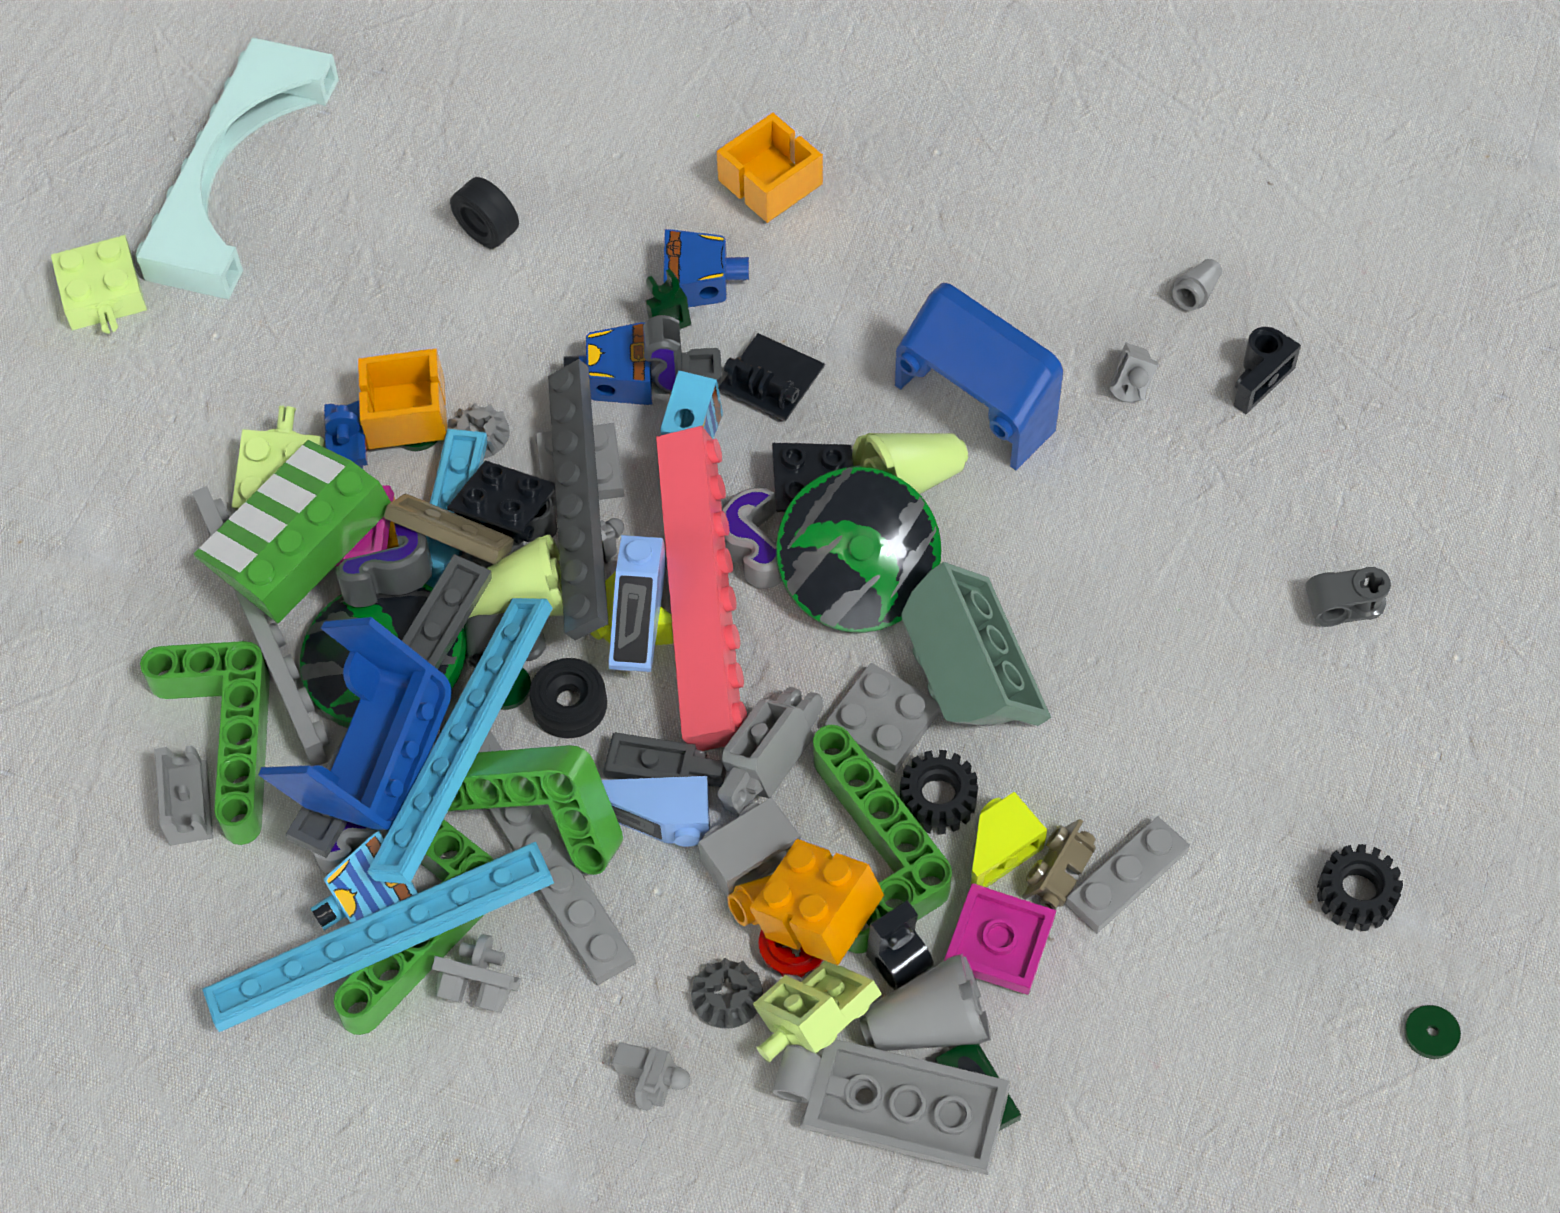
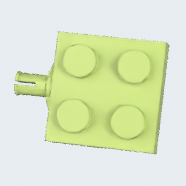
M125 235L51 254L63 309L72 330L101 323V330L104 333H110L109 321L112 331L115 332L118 329L117 318L147 310Z
M279 406L276 429L267 431L242 429L232 501L233 509L238 510L307 440L325 448V440L321 436L303 435L293 431L296 408Z
M824 961L802 982L785 975L753 1003L768 1029L774 1033L758 1046L757 1050L769 1062L788 1045H799L816 1054L821 1049L832 1044L837 1034L849 1023L864 1015L868 1011L870 1004L882 993L874 980L827 961Z

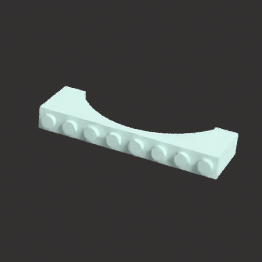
M257 38L251 39L246 50L240 53L238 65L232 77L227 78L224 92L218 103L212 106L210 118L204 130L199 131L195 147L189 158L184 159L181 173L176 183L168 189L166 201L160 213L154 216L148 236L137 248L136 260L145 281L229 300L243 269L236 247L226 245L209 221L208 199L213 180L218 169L231 151L261 126L301 108L315 104L326 106L339 80L333 54Z

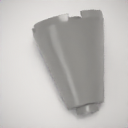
M963 954L952 956L871 1004L866 1012V1017L860 1019L862 1033L867 1045L875 1043L876 1048L879 1050L893 1051L982 1044L991 1040L986 1011L982 1012L979 1000L981 994L967 958L963 957Z

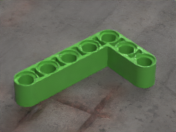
M247 641L168 645L151 648L142 656L140 667L150 690L155 696L162 699L222 696L215 816L228 841L237 845L252 842L258 837L262 828L264 779L258 774L261 767H265L270 688V674L260 648L256 644ZM253 665L250 669L242 671L246 666ZM206 668H211L207 672L200 673L202 670ZM169 670L167 673L159 675V673ZM245 702H251V704L247 705L246 707H239L241 704ZM242 739H249V741L244 744L236 745ZM248 776L243 782L233 783L239 777ZM246 814L242 820L230 822L237 815Z
M826 725L821 727L813 738L814 767L894 872L879 882L884 896L866 922L869 928L860 931L848 950L855 954L865 953L867 951L870 924L894 909L885 904L888 900L899 899L903 902L908 900L918 913V921L948 900L951 891L952 867L849 732L838 725ZM829 748H835L841 751L836 755H829L824 753V751ZM852 780H861L864 781L866 784L860 787H854L849 785L848 782ZM883 811L891 816L886 819H877L872 814ZM901 844H910L916 849L911 852H903L896 847ZM933 876L942 882L937 885H928L922 879Z
M573 745L478 752L448 810L548 804L572 862L582 872L592 875L600 874L606 869L623 841L622 830L594 760L586 750Z
M443 819L421 865L443 883L494 859ZM448 851L458 852L457 855L451 859L440 858L444 853ZM484 915L430 938L428 944L424 947H410L354 972L338 988L334 996V1006L344 1028L355 1035L367 1034L374 1030L432 970L435 956L443 958ZM386 971H399L396 977L391 980L384 981L379 979ZM355 1003H367V1006L361 1012L355 1014L348 1013L350 1007Z

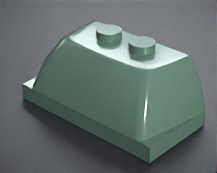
M942 562L932 569L912 591L901 614L914 646L912 649L913 655L925 671L929 681L927 685L929 693L938 702L944 718L948 722L960 724L995 725L1018 720L1040 726L1052 718L989 577L946 562Z

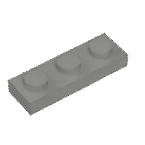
M1157 816L1067 896L1066 905L1098 934L1188 853L1190 844Z

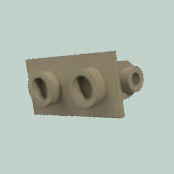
M1078 819L1065 827L1059 825L1052 832L1046 842V846L1049 848L1048 853L1043 860L1037 861L1027 874L1026 881L1029 885L1022 896L1023 899L1026 900L1037 894L1042 897L1040 901L1042 906L1054 910L1057 907L1064 906L1067 896H1069L1077 882V879L1065 871L1066 867L1077 875L1081 874L1096 850L1094 845L1095 837L1086 831L1078 832L1083 820Z

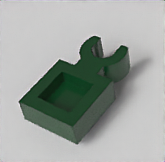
M671 269L666 270L667 280L662 285H658L652 276L647 277V287L654 296L645 300L648 318L668 315L679 320L680 329L692 325L687 296L679 287V280Z

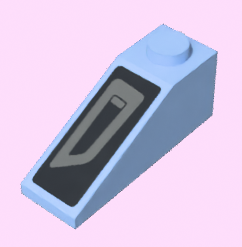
M621 535L615 576L609 669L652 671L667 565L663 538Z
M707 776L602 780L618 823L664 843H675L683 847L698 845V842L702 840L705 833L710 830Z

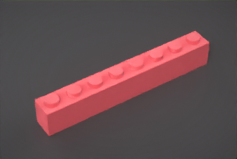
M703 426L656 436L681 733L682 739L686 743L696 745L697 750L706 751L725 747L748 716L743 702H740L739 688L744 686V676L740 664L736 661L735 649L740 648V636L732 619V611L736 610L737 603L734 590L729 586L728 573H732L733 563L730 552L725 547L724 537L729 535V523L726 514L722 511L721 499L726 497V490L723 479L718 474L717 464L722 462V451L716 438L712 439Z

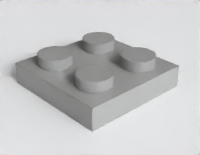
M614 423L593 425L599 500L624 497ZM552 431L536 433L541 479L555 483ZM554 491L550 498L553 506H556V493Z
M870 663L824 723V726L838 725L849 732L868 758L896 773L939 715L941 709L938 702L932 697L875 664Z

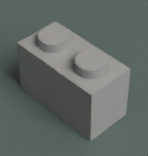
M771 797L761 804L753 803L742 810L738 818L727 825H717L707 831L702 840L698 842L700 861L728 897L729 894L734 892L735 886L766 877L773 873L795 840H801V836Z

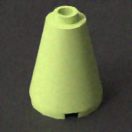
M867 433L857 437L853 445L852 458L853 466L859 465L860 467L874 468L891 473L911 485L919 494H922L960 473L964 469L965 462L968 460V451L965 443L953 433Z
M550 535L538 537L504 557L496 564L487 567L486 569L491 570L492 579L469 618L477 615L505 613L512 598L547 599L553 608L549 617L563 616L560 554L553 538Z

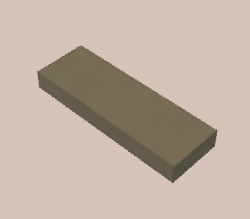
M406 493L389 503L384 518L492 564H496L508 555L514 542L512 537Z

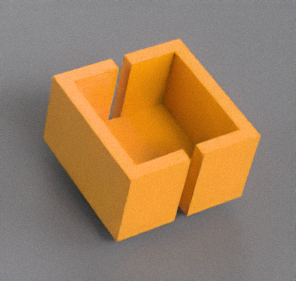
M773 112L716 151L718 181L739 199L745 196V204L766 223L823 184V154L802 136L795 138V131Z
M437 348L358 358L359 388L361 391L359 392L360 422L369 449L445 440L447 433L445 377Z
M796 839L750 906V910L766 938L799 950L802 946L806 954L838 966L882 900L884 893L869 864L839 853H835L832 857L828 849Z

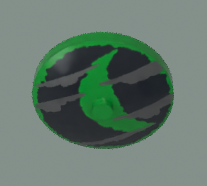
M866 467L838 469L818 477L804 487L792 500L782 517L775 548L777 568L781 581L788 595L799 609L826 627L850 633L878 631L902 621L901 613L912 591L932 569L941 563L942 552L940 532L936 519L922 496L901 478L882 470Z
M424 584L420 589L405 595L377 594V603L369 607L350 606L344 602L343 596L340 594L314 619L301 648L300 673L303 685L306 687L310 698L327 718L340 726L349 728L360 698L348 689L344 681L343 669L350 651L321 629L324 621L372 617L402 641L432 592L433 588ZM463 628L438 669L447 677L451 690L461 674L465 661L466 639Z

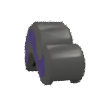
M658 315L645 322L643 326L644 358L650 361L651 380L658 388L672 393L679 370L716 379L717 384L720 382L722 377L721 351L718 348L691 349L688 352L682 353L679 320L668 315Z
M394 522L399 543L398 547L345 559L336 569L344 602L354 607H369L377 603V594L405 595L423 587L432 576L433 567L426 536Z

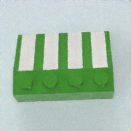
M307 440L193 555L279 624L384 517L386 507L391 501L381 483L353 461Z

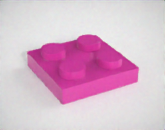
M972 883L944 961L952 956L963 954V957L967 958L975 978L1029 995L1055 920L1056 910Z

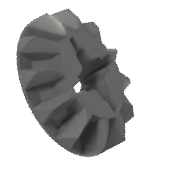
M724 958L721 962L715 964L707 963L705 969L698 976H695L691 993L692 1003L699 1017L706 1023L718 1028H736L749 1022L758 1013L753 1003L763 995V988L758 973L747 967L744 961L738 963ZM724 979H729L732 989L740 990V992L732 994L730 1008H726L722 994H714L715 991L722 990Z

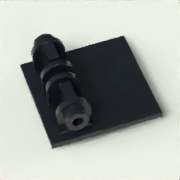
M757 333L741 357L736 359L728 358L724 366V372H727L728 375L718 389L786 421L825 367V363Z
M772 443L776 512H785L797 494L818 477L838 469L853 467L852 446L849 444Z
M485 460L447 506V510L453 511L454 514L485 527L492 528L497 532H503V534L512 537L515 543L530 542L533 537L534 527L529 526V523L555 491V483Z

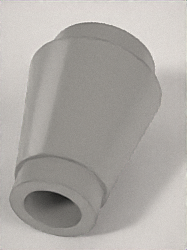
M1205 259L1202 263L1177 278L1172 291L1173 299L1177 305L1189 311L1205 306L1219 277L1222 275L1220 264L1213 259Z

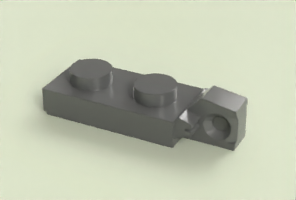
M617 732L612 735L603 770L605 777L614 779L707 776L708 786L721 787L726 775V769L721 760L706 758V752L697 750L694 744Z

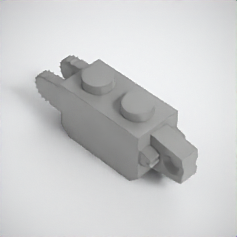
M789 687L784 690V693L776 701L763 699L757 703L723 749L722 763L727 774L717 794L723 802L725 810L740 814L756 795L768 799L771 798L814 738L811 727L818 719V715L823 711L822 708L824 706L823 697L820 694L807 693L803 700L800 689Z

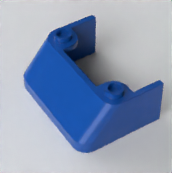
M949 283L939 284L928 295L896 349L895 386L901 390L915 376L924 377L931 371V368L989 408L990 429L999 439L1012 443L1010 467L1017 470L1056 432L1063 367L1051 351Z
M372 617L324 621L321 629L350 651L343 669L344 681L348 689L360 698L331 771L320 765L261 767L258 775L306 809L373 830H390L430 754L451 700V686L447 677Z

